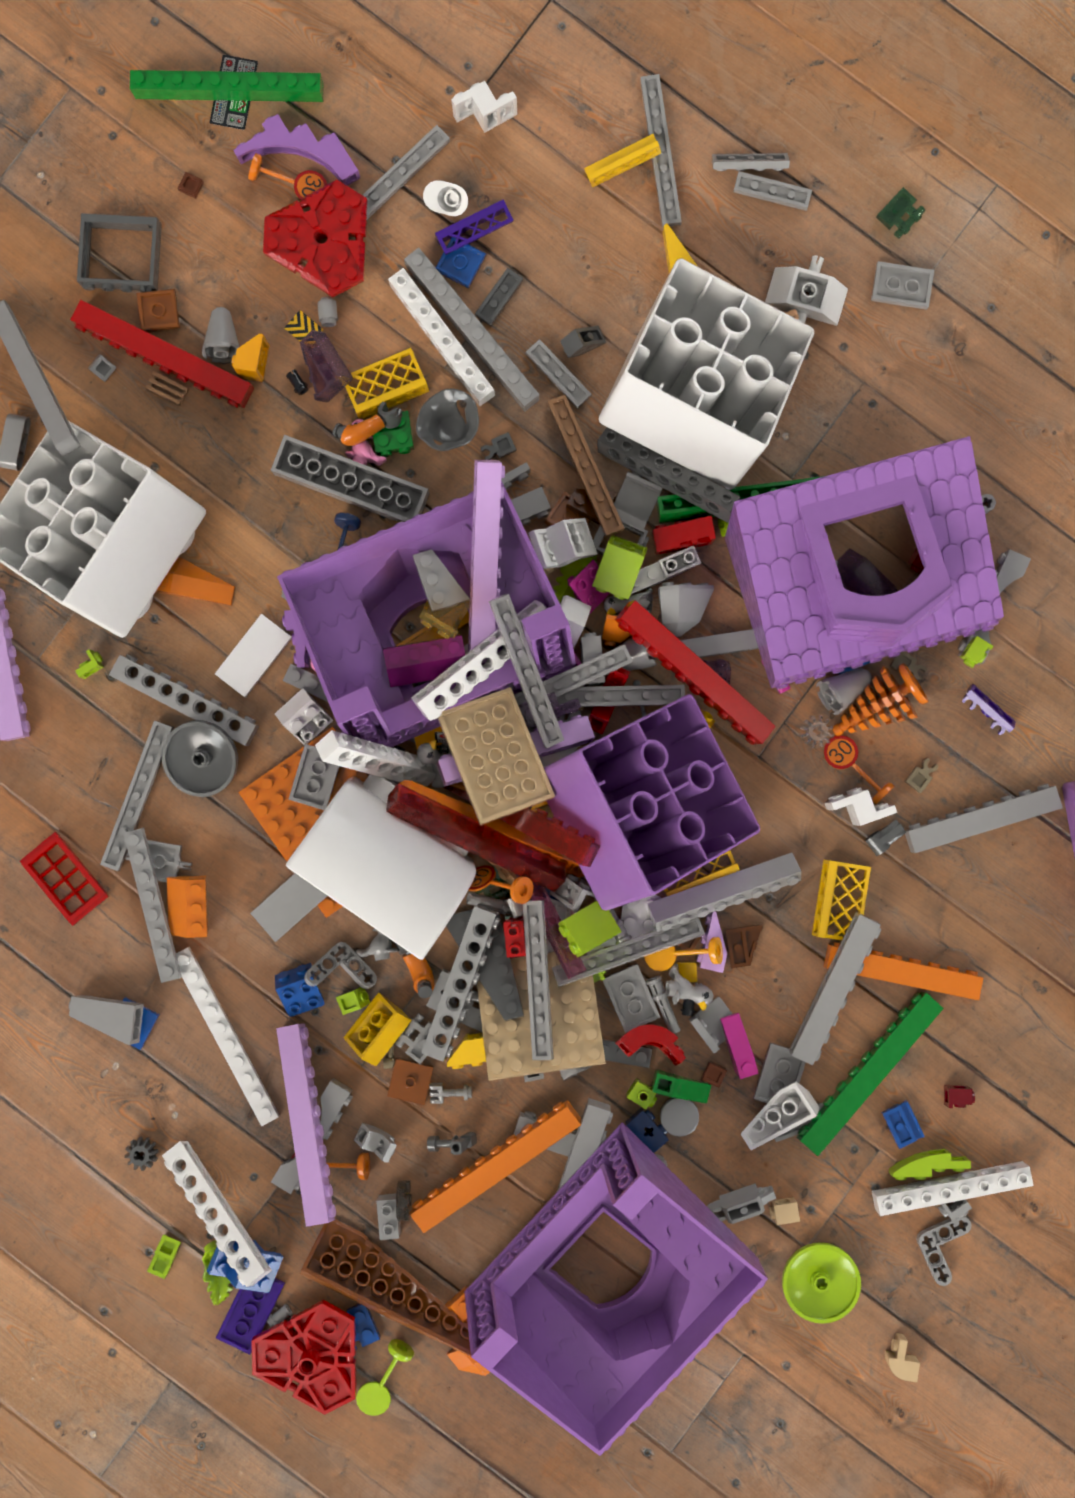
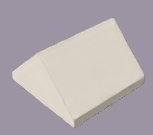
M566 595L563 596L560 606L569 622L574 648L585 627L592 606Z

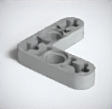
M339 942L333 946L304 976L306 984L317 986L340 965L363 989H370L377 981L376 974L345 942ZM343 948L345 950L343 954L335 958L334 955L339 949ZM323 960H330L332 968L326 969L323 966ZM350 961H356L359 969L352 970L349 966ZM363 969L364 972L358 976L357 974ZM318 970H320L321 973L316 977V979L311 980V974H315ZM369 976L371 978L370 982L365 983V977Z
M966 1216L957 1218L954 1221L950 1218L917 1234L916 1240L933 1279L940 1286L948 1285L952 1280V1275L939 1246L965 1235L971 1230V1222ZM960 1220L966 1222L963 1224L964 1228L962 1229L958 1226ZM950 1224L955 1227L954 1230L956 1232H953V1229L949 1226ZM943 1227H947L949 1230L946 1237L939 1236V1230ZM924 1236L930 1238L928 1242L932 1248L928 1249V1246L922 1242L924 1241ZM932 1253L939 1254V1260L935 1263L929 1261V1256ZM938 1267H940L941 1271L945 1274V1279L941 1280L940 1273L937 1270Z

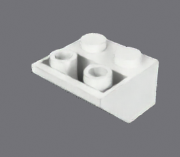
M304 688L275 713L281 724L304 746L333 721Z

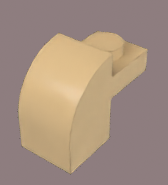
M896 1333L895 1339H892L891 1351L893 1352L885 1351L886 1362L896 1377L905 1381L917 1382L920 1362L916 1356L906 1354L908 1340L904 1334Z

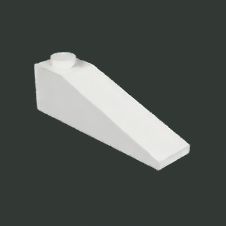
M795 1081L780 1089L741 1132V1136L750 1150H753L816 1117L820 1107L811 1093Z

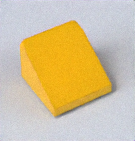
M678 962L680 975L689 982H697L696 962Z

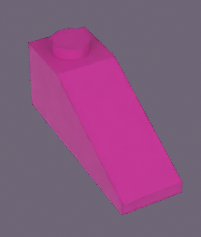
M739 1013L720 1018L733 1068L737 1076L743 1079L758 1074L755 1058Z

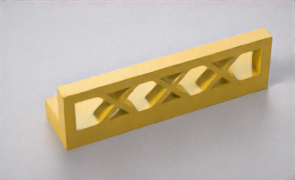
M651 134L585 167L584 170L592 188L661 154L660 145L656 141L654 134Z
M729 850L717 857L715 863L709 862L714 865L711 873L704 874L699 872L701 869L699 868L694 871L696 874L692 881L688 882L681 879L677 882L675 888L670 890L664 889L666 897L740 871L731 851ZM727 854L731 864L725 867L718 865L719 858Z

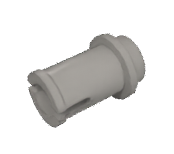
M284 1304L273 1315H269L267 1322L270 1327H274L292 1315L293 1312L287 1304Z

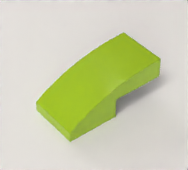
M163 1234L147 1272L166 1279L181 1242Z

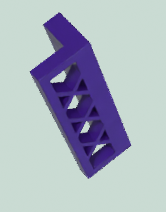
M503 199L436 232L435 238L438 244L441 245L445 255L512 223L514 220ZM504 212L508 218L502 222L494 220L496 216ZM486 221L490 222L489 228L486 230L477 228L478 225ZM470 229L473 230L472 237L468 239L460 237L462 233ZM451 237L456 238L455 245L447 249L444 242L450 240Z

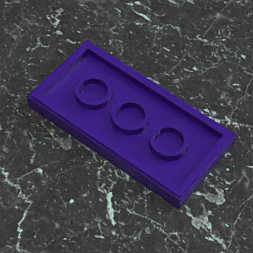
M275 1278L269 1293L239 1289L216 1339L250 1355L252 1353V1338L262 1332L285 1282Z

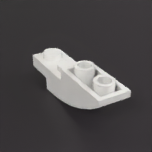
M694 546L640 569L631 595L701 564Z

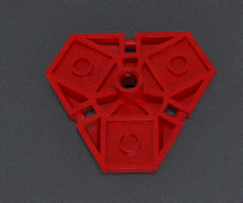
M335 180L323 186V188H319L317 191L304 196L305 199L300 202L296 200L292 204L265 216L264 255L295 274L299 272L304 280L331 297H335L364 282L366 244L363 242V237H366L368 200L339 180ZM309 206L310 210L304 213L303 209ZM350 237H356V240H350ZM322 238L327 239L325 243H318ZM303 261L307 262L305 267L301 265Z
M322 1300L310 1308L293 1315L289 1321L284 1320L252 1338V1375L283 1392L289 1389L293 1392V1398L324 1415L355 1400L356 1360L354 1356L356 1353L354 1316Z

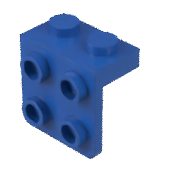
M311 963L300 965L297 968L275 975V990L290 1017L324 1005V998L318 986H309L304 980L305 973L312 967ZM311 974L310 979L314 980V974Z

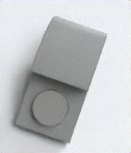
M365 1123L361 1124L354 1138V1141L362 1149L374 1152L382 1161L387 1163L397 1146L394 1143L395 1138Z

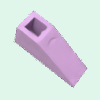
M714 911L706 916L705 925L708 926L705 935L701 937V943L703 944L702 949H708L710 939L712 937H719L723 948L722 963L713 964L709 954H697L696 962L699 963L698 966L700 968L723 973L727 951L717 913Z

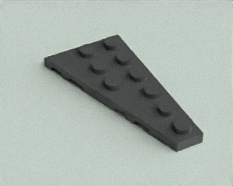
M473 909L453 914L446 925L459 947ZM500 918L498 928L496 930L493 929L491 935L494 937L490 948L487 947L485 951L487 959L484 966H480L478 973H480V982L503 1019L509 1021L524 1017L511 960L510 957L507 958L505 935ZM480 923L478 931L485 934L486 926ZM472 942V950L475 952H479V944L477 942ZM467 960L473 969V963Z

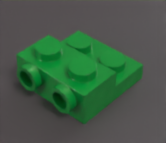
M402 411V421L397 427L391 429L384 427L373 435L377 456L389 457L392 456V453L408 454L411 452L410 450H415L408 411Z

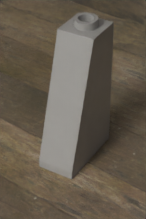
M77 995L71 996L69 1016L127 1045H132L140 1041L144 1004Z

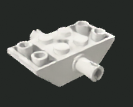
M812 256L809 270L797 266L775 267L765 303L787 312L796 309L799 315L798 320L805 323L808 317L835 326L838 325L848 288L834 277L820 273L824 258L820 256L816 264L818 256Z

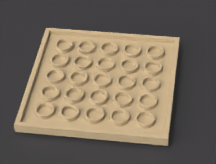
M565 951L547 954L554 1056L552 1060H532L526 956L510 958L524 1017L505 1021L480 980L478 981L477 990L489 1081L606 1064L593 975L558 987L552 967L580 957L573 953H565Z

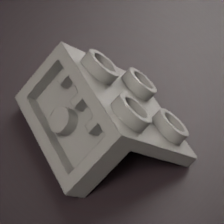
M560 873L550 892V895L577 912L586 894L595 897L586 879L582 878L580 881L578 877L570 873L568 876Z
M717 997L707 1005L704 1011L701 1009L689 1018L691 1024L713 1053L720 1050L718 1046L726 1040L720 1018L732 1015V1012L720 997Z

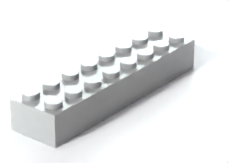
M284 435L271 468V472L275 476L397 522H406L414 516L422 514L430 494L427 488Z

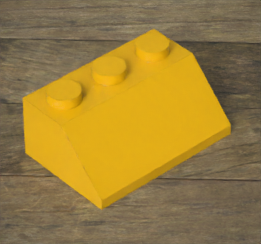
M378 992L343 1038L362 1060L377 1066L412 1020L403 1010Z

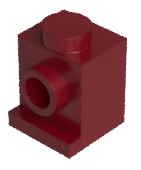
M944 1085V1105L948 1108H953V1105L954 1107L965 1108L966 1105L975 1103V1093L969 1086Z

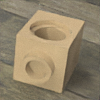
M794 1197L771 1201L772 1207H769L770 1217L775 1220L777 1225L800 1222L798 1205Z

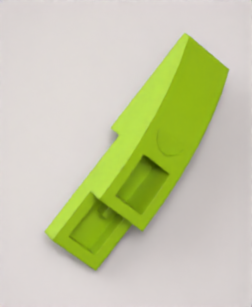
M935 1149L917 1153L899 1161L889 1168V1173L896 1180H906L907 1177L925 1180L926 1177H932V1169L936 1172H945V1169L963 1172L965 1169H971V1161L966 1156H951L947 1149Z

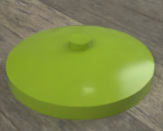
M818 1242L801 1247L788 1259L782 1274V1289L789 1306L800 1317L814 1323H831L846 1316L856 1305L861 1291V1277L855 1262L843 1249L833 1244Z

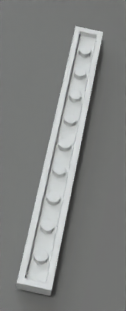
M187 947L176 953L182 978L260 1125L264 1126L275 1120L280 1115L191 948Z

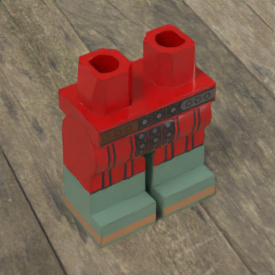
M512 914L506 915V921L503 922L507 958L526 956L524 916L514 918Z

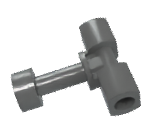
M467 1132L460 1138L454 1135L452 1139L440 1140L439 1136H429L427 1139L429 1152H438L440 1148L450 1147L451 1153L454 1155H459L466 1151L467 1148L477 1144L475 1132Z

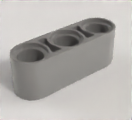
M10 413L7 415L0 445V468L21 470L31 424L29 417Z

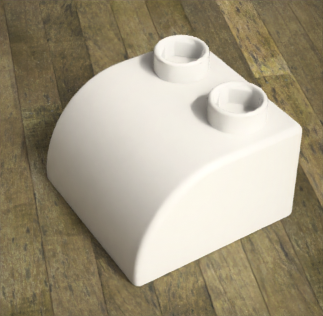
M678 259L635 339L598 420L602 425L722 487L732 490L769 445L814 336V329L684 259Z
M68 420L81 447L63 457L56 449L47 431L0 503V562L60 604L123 638L128 635L137 619L144 616L149 610L154 593L178 556L191 546L195 537V530L205 517L206 510L151 468Z
M371 774L365 782H362L357 777H350L287 861L286 867L415 957L423 960L459 907L475 878L476 867L474 861L467 855L475 840L464 831L435 819L428 828L402 810L404 807L397 802L399 785L392 780Z

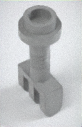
M443 1083L429 1084L431 1104H443L444 1097L464 1096V1100L472 1098V1086L464 1085V1089H443Z

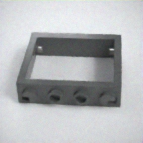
M81 213L77 282L83 289L90 291L95 290V288H101L109 292L114 291V289H120L123 292L129 293L133 292V290H139L140 292L158 291L162 224L157 217ZM92 228L152 231L149 281L89 278Z

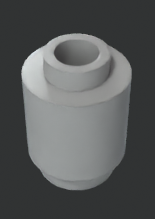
M322 297L317 302L319 322H321L323 327H334L337 325L336 321H338L336 301L332 300L331 297Z

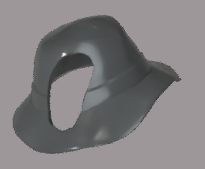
M444 389L436 393L423 404L419 411L416 423L418 437L428 446L438 451H448L468 444L475 437L479 426L476 402L469 394L458 389ZM458 400H463L467 403L465 408L466 423L457 408ZM434 440H436V441H438V442H440V443H443V444L438 445L437 443L434 442Z

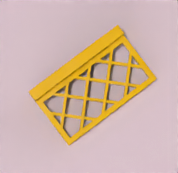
M411 348L341 377L359 419H366L378 414V408L382 401L387 404L389 409L430 392ZM411 356L412 360L409 366L400 363L403 357ZM389 363L395 365L392 373L383 371L384 366ZM398 367L407 370L404 378L395 375ZM410 371L417 373L420 377L414 381L407 379ZM368 372H377L374 381L365 378ZM381 374L389 377L386 385L378 383ZM354 378L360 380L357 388L349 386L347 381ZM392 380L402 381L400 387L396 389L390 387ZM363 382L372 384L369 393L360 390ZM375 386L384 389L381 395L376 396L372 394ZM358 393L367 396L364 402L357 405L355 399Z
M823 859L812 928L813 936L843 940L844 931L852 921L847 912L855 906L858 913L864 915L871 867ZM838 866H843L848 872L841 879L837 875ZM859 869L865 870L864 878L858 882L853 874ZM851 876L855 885L847 889L843 881ZM840 884L845 893L837 898L834 894V888ZM858 887L861 891V897L855 901L850 893ZM848 895L852 904L844 908L840 900ZM837 903L842 912L834 917L831 913V907ZM845 914L849 923L841 927L837 919ZM834 922L839 930L833 935L827 934L828 926Z

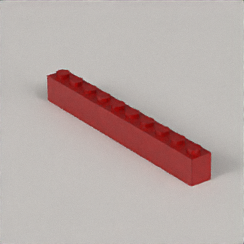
M81 299L70 319L75 324L74 328L80 332L85 333L88 331L92 333L91 336L101 342L104 339L109 342L108 345L117 350L122 348L126 350V354L133 358L137 356L142 358V361L153 367L155 364L160 367V371L168 375L173 373L177 375L176 378L184 383L189 381L194 384L193 387L202 392L205 389L211 392L210 395L218 400L224 398L228 400L227 403L232 407L238 408L240 406L245 408L254 390L251 383Z
M636 600L628 602L615 618L621 630L629 632L637 644L647 648L646 651L654 658L657 657L665 669L674 672L676 679L682 683L685 682L693 694L704 699L703 702L708 707L714 708L720 718L729 721L732 724L731 727L735 731L741 732L748 743L756 745L765 742L776 726Z

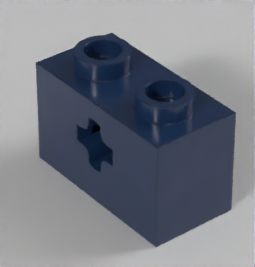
M641 1107L625 1121V1125L655 1153L669 1141L666 1135L668 1132L662 1124L659 1126L654 1121L655 1116L649 1109L645 1111ZM647 1126V1128H651L652 1132H645L644 1128Z

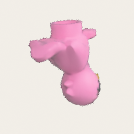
M357 419L352 423V425L362 422L364 420ZM367 440L352 446V451H346L345 453L348 458L367 465V462L380 466L387 460L386 457L377 456Z

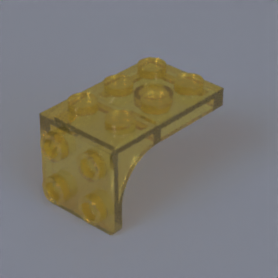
M427 600L418 615L421 618L420 623L429 629L432 626L438 629L437 633L446 639H449L450 636L455 638L458 633L457 628L469 609L470 601L431 612Z

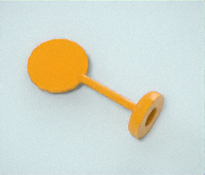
M712 937L709 941L708 949L676 951L675 946L647 955L644 959L647 965L655 971H665L671 968L676 961L677 955L709 954L713 964H721L723 948L720 938Z

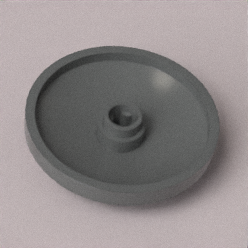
M194 720L178 726L168 735L162 749V764L167 777L179 790L192 796L207 797L219 793L232 782L238 769V753L233 740L225 730L208 721Z

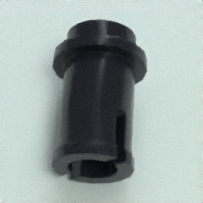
M292 370L293 374L291 372L287 373L286 377L295 388L294 392L298 393V395L305 394L308 391V384L303 382L297 370Z
M683 999V1007L680 1009L682 1015L693 1016L696 1013L693 1000Z

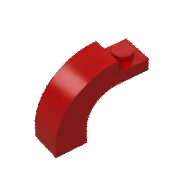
M620 668L609 673L603 686H624L630 671ZM615 706L593 707L588 718L593 731L603 734Z
M658 1025L638 1026L628 1031L615 1042L627 1057L634 1054L643 1045H653L659 1048L675 1066L686 1059L683 1055V1050L678 1045H674L678 1037L670 1030Z

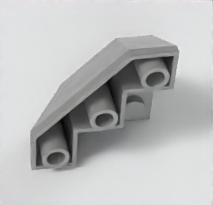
M674 582L663 583L662 587L658 588L661 611L658 621L677 638H680L700 622L714 591V585H709L708 583L691 585L690 582L680 585H674Z

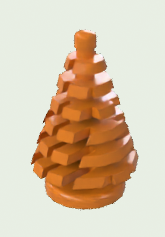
M905 663L900 664L898 667L900 675L904 680V683L901 685L897 683V680L893 674H890L887 667H882L880 673L888 688L883 681H880V677L876 675L872 682L877 692L880 693L881 698H878L877 693L868 684L864 691L871 704H868V701L860 694L856 700L861 710L859 711L853 703L848 709L851 716L849 717L844 713L841 716L842 722L832 727V731L836 736H840L846 730L850 733L857 732L855 727L857 724L862 731L869 729L865 721L867 718L872 726L875 728L880 727L881 723L875 714L877 712L886 725L893 724V720L885 707L889 708V711L893 717H896L898 722L905 721L900 707L907 713L910 719L918 717L906 695L912 693L922 705L928 703L929 700Z

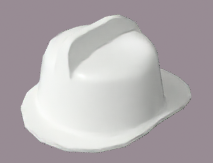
M435 180L430 182L423 192L426 206L438 213L458 216L468 206L467 193L462 187L453 183Z

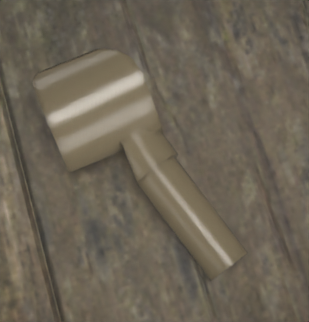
M394 1044L389 1049V1058L383 1059L384 1069L393 1068L395 1065L393 1057Z

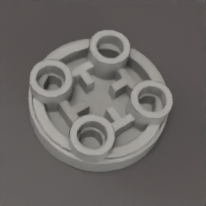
M671 1098L662 1105L660 1120L662 1126L671 1135L686 1136L696 1129L699 1122V1112L692 1101Z

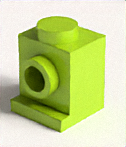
M978 636L972 637L960 658L964 660V664L974 668L976 664L984 661L987 656L985 652L991 650L993 645Z
M637 1078L626 1093V1097L629 1100H632L645 1110L648 1106L652 1108L657 1101V1097H655L657 1093H653L651 1087ZM642 1093L647 1095L644 1100L640 1099Z

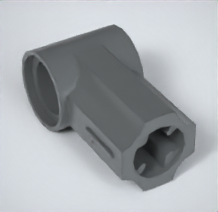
M894 820L882 830H878L867 837L865 842L874 854L879 856L906 832L903 826L897 820Z

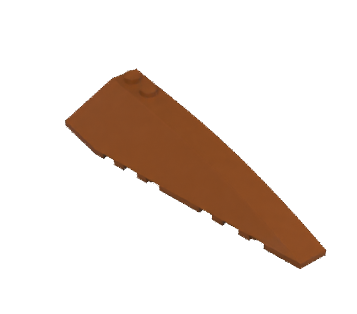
M336 1219L329 1223H324L301 1269V1275L416 1332L471 1356L467 1323L458 1319L457 1314L450 1311L441 1300L432 1295L426 1287L400 1267L394 1259L384 1253L364 1233Z

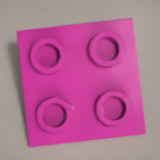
M594 559L576 577L570 576L567 579L568 586L572 588L578 600L592 606L589 614L610 594L609 592H599L596 590V587L592 586L599 568Z

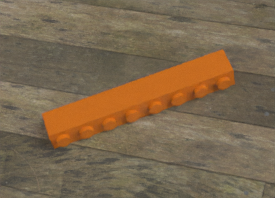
M834 942V945L828 944L824 968H829L841 943ZM872 950L870 955L865 957L863 970L860 974L857 973L858 976L974 1000L980 999L983 977L978 976L976 971L966 969V973L959 972V968L947 966V969L940 968V964L928 962V965L921 964L919 959L909 958V961L902 960L900 955L891 954L890 957L883 956V952Z

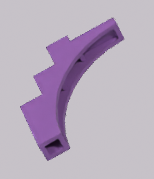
M278 114L268 117L262 123L264 132L255 134L251 140L246 143H240L233 150L240 164L253 159L255 153L261 156L286 153L312 159L328 169L340 182L347 186L360 179L358 169L335 133L323 136L321 141L318 142L306 123L296 126L289 133Z

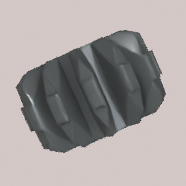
M139 1137L137 1141L133 1139L130 1142L131 1145H128L125 1149L129 1153L124 1158H130L127 1165L133 1163V1169L137 1170L140 1166L141 1171H144L146 1167L151 1168L153 1162L158 1160L155 1154L159 1150L153 1149L156 1142L150 1144V1138L148 1137L145 1141L142 1137ZM143 1151L144 1155L140 1156L139 1152Z

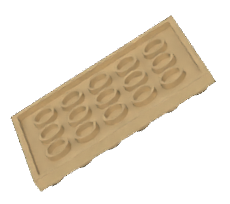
M511 687L447 709L438 717L480 825L555 797Z

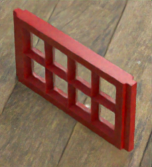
M57 832L50 835L20 860L21 865L72 926L109 897L107 892ZM58 845L65 854L56 862H53L46 853ZM44 856L51 866L39 874L32 865ZM68 857L75 867L64 876L57 866ZM54 869L61 879L50 887L43 877ZM79 870L86 880L74 888L67 879ZM65 882L72 892L60 900L54 893V890ZM89 883L97 893L85 902L78 892ZM76 895L82 905L71 913L64 903Z

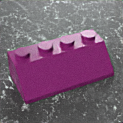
M462 635L383 648L390 687L434 680L465 656Z

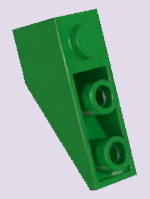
M656 1069L651 1090L653 1093L707 1104L712 1085Z

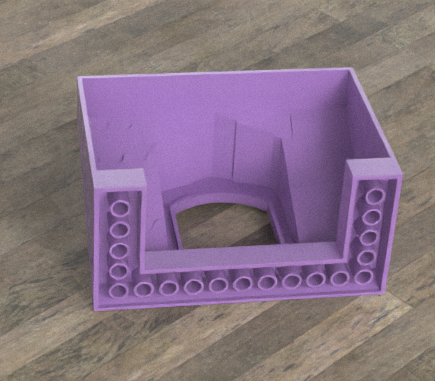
M970 436L738 500L733 504L725 541L771 688L783 689L788 687L789 683L801 684L810 677L819 679L826 676L825 673L828 672L837 674L844 671L846 667L851 666L854 669L863 666L864 662L876 663L881 661L882 657L889 656V658H894L901 655L900 652L907 651L912 653L918 651L919 647L925 645L926 648L938 645L937 642L945 640V643L956 640V637L961 635L965 638L974 635L979 630L987 632L993 630V626L998 625L999 621L1004 617ZM903 504L924 567L922 573L906 588L884 596L860 595L844 589L824 526Z
M504 487V498L500 499V507H503V519H500L499 527H502V539H499L502 556L501 559H498L501 577L497 579V587H500V596L506 593L509 594L516 614L534 600L543 603L546 607L545 610L521 620L528 646L541 680L544 682L576 667L570 625ZM474 491L465 497L453 499L446 505L434 507L425 514H418L406 522H399L392 528L380 530L373 536L361 538L352 545L342 546L338 551L324 554L319 559L305 562L300 567L286 570L277 576L335 720L344 734L392 748L440 727L438 718L429 721L411 699V697L433 680L417 687H413L412 684L390 687L383 648L396 646L391 634L398 622L414 608L428 603L413 555L432 549L470 598ZM470 601L464 603L468 610V613ZM502 645L498 648V653L502 650ZM511 659L504 662L500 669L494 670L489 674L485 681L475 685L470 693L460 697L455 705L445 710L511 687L513 694L523 691ZM472 670L468 671L466 677L471 675ZM456 682L451 685L450 690L455 688ZM440 695L435 698L434 702L440 699Z
M622 1122L464 1291L471 1357L601 1456L619 1436L624 1434L626 1428L638 1419L640 1413L653 1403L658 1394L663 1392L668 1384L680 1375L682 1369L694 1360L696 1354L708 1345L713 1336L719 1333L731 1318L735 1317L738 1310L750 1301L752 1295L765 1285L768 1278L758 1257ZM605 1212L650 1249V1259L641 1280L628 1293L613 1301L595 1304L588 1296L581 1293L555 1270H552L551 1267L591 1224Z

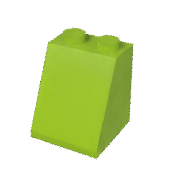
M612 535L606 546L592 586L596 587V590L599 592H609L618 599L624 600L626 598L629 600L648 548Z
M598 901L558 923L561 935L567 938L571 952L577 957L584 955L622 932L610 911L602 910Z

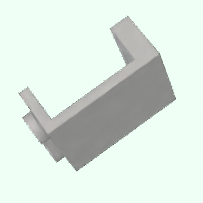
M627 472L614 502L619 517L644 529L663 487L650 480L643 479L641 475L635 472Z

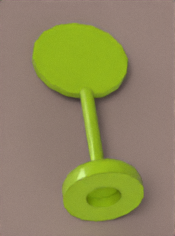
M392 1339L388 1345V1351L394 1358L381 1382H368L363 1384L358 1390L356 1396L357 1405L365 1414L376 1416L384 1413L389 1408L391 1396L384 1384L398 1360L408 1362L414 1356L412 1347L400 1339Z

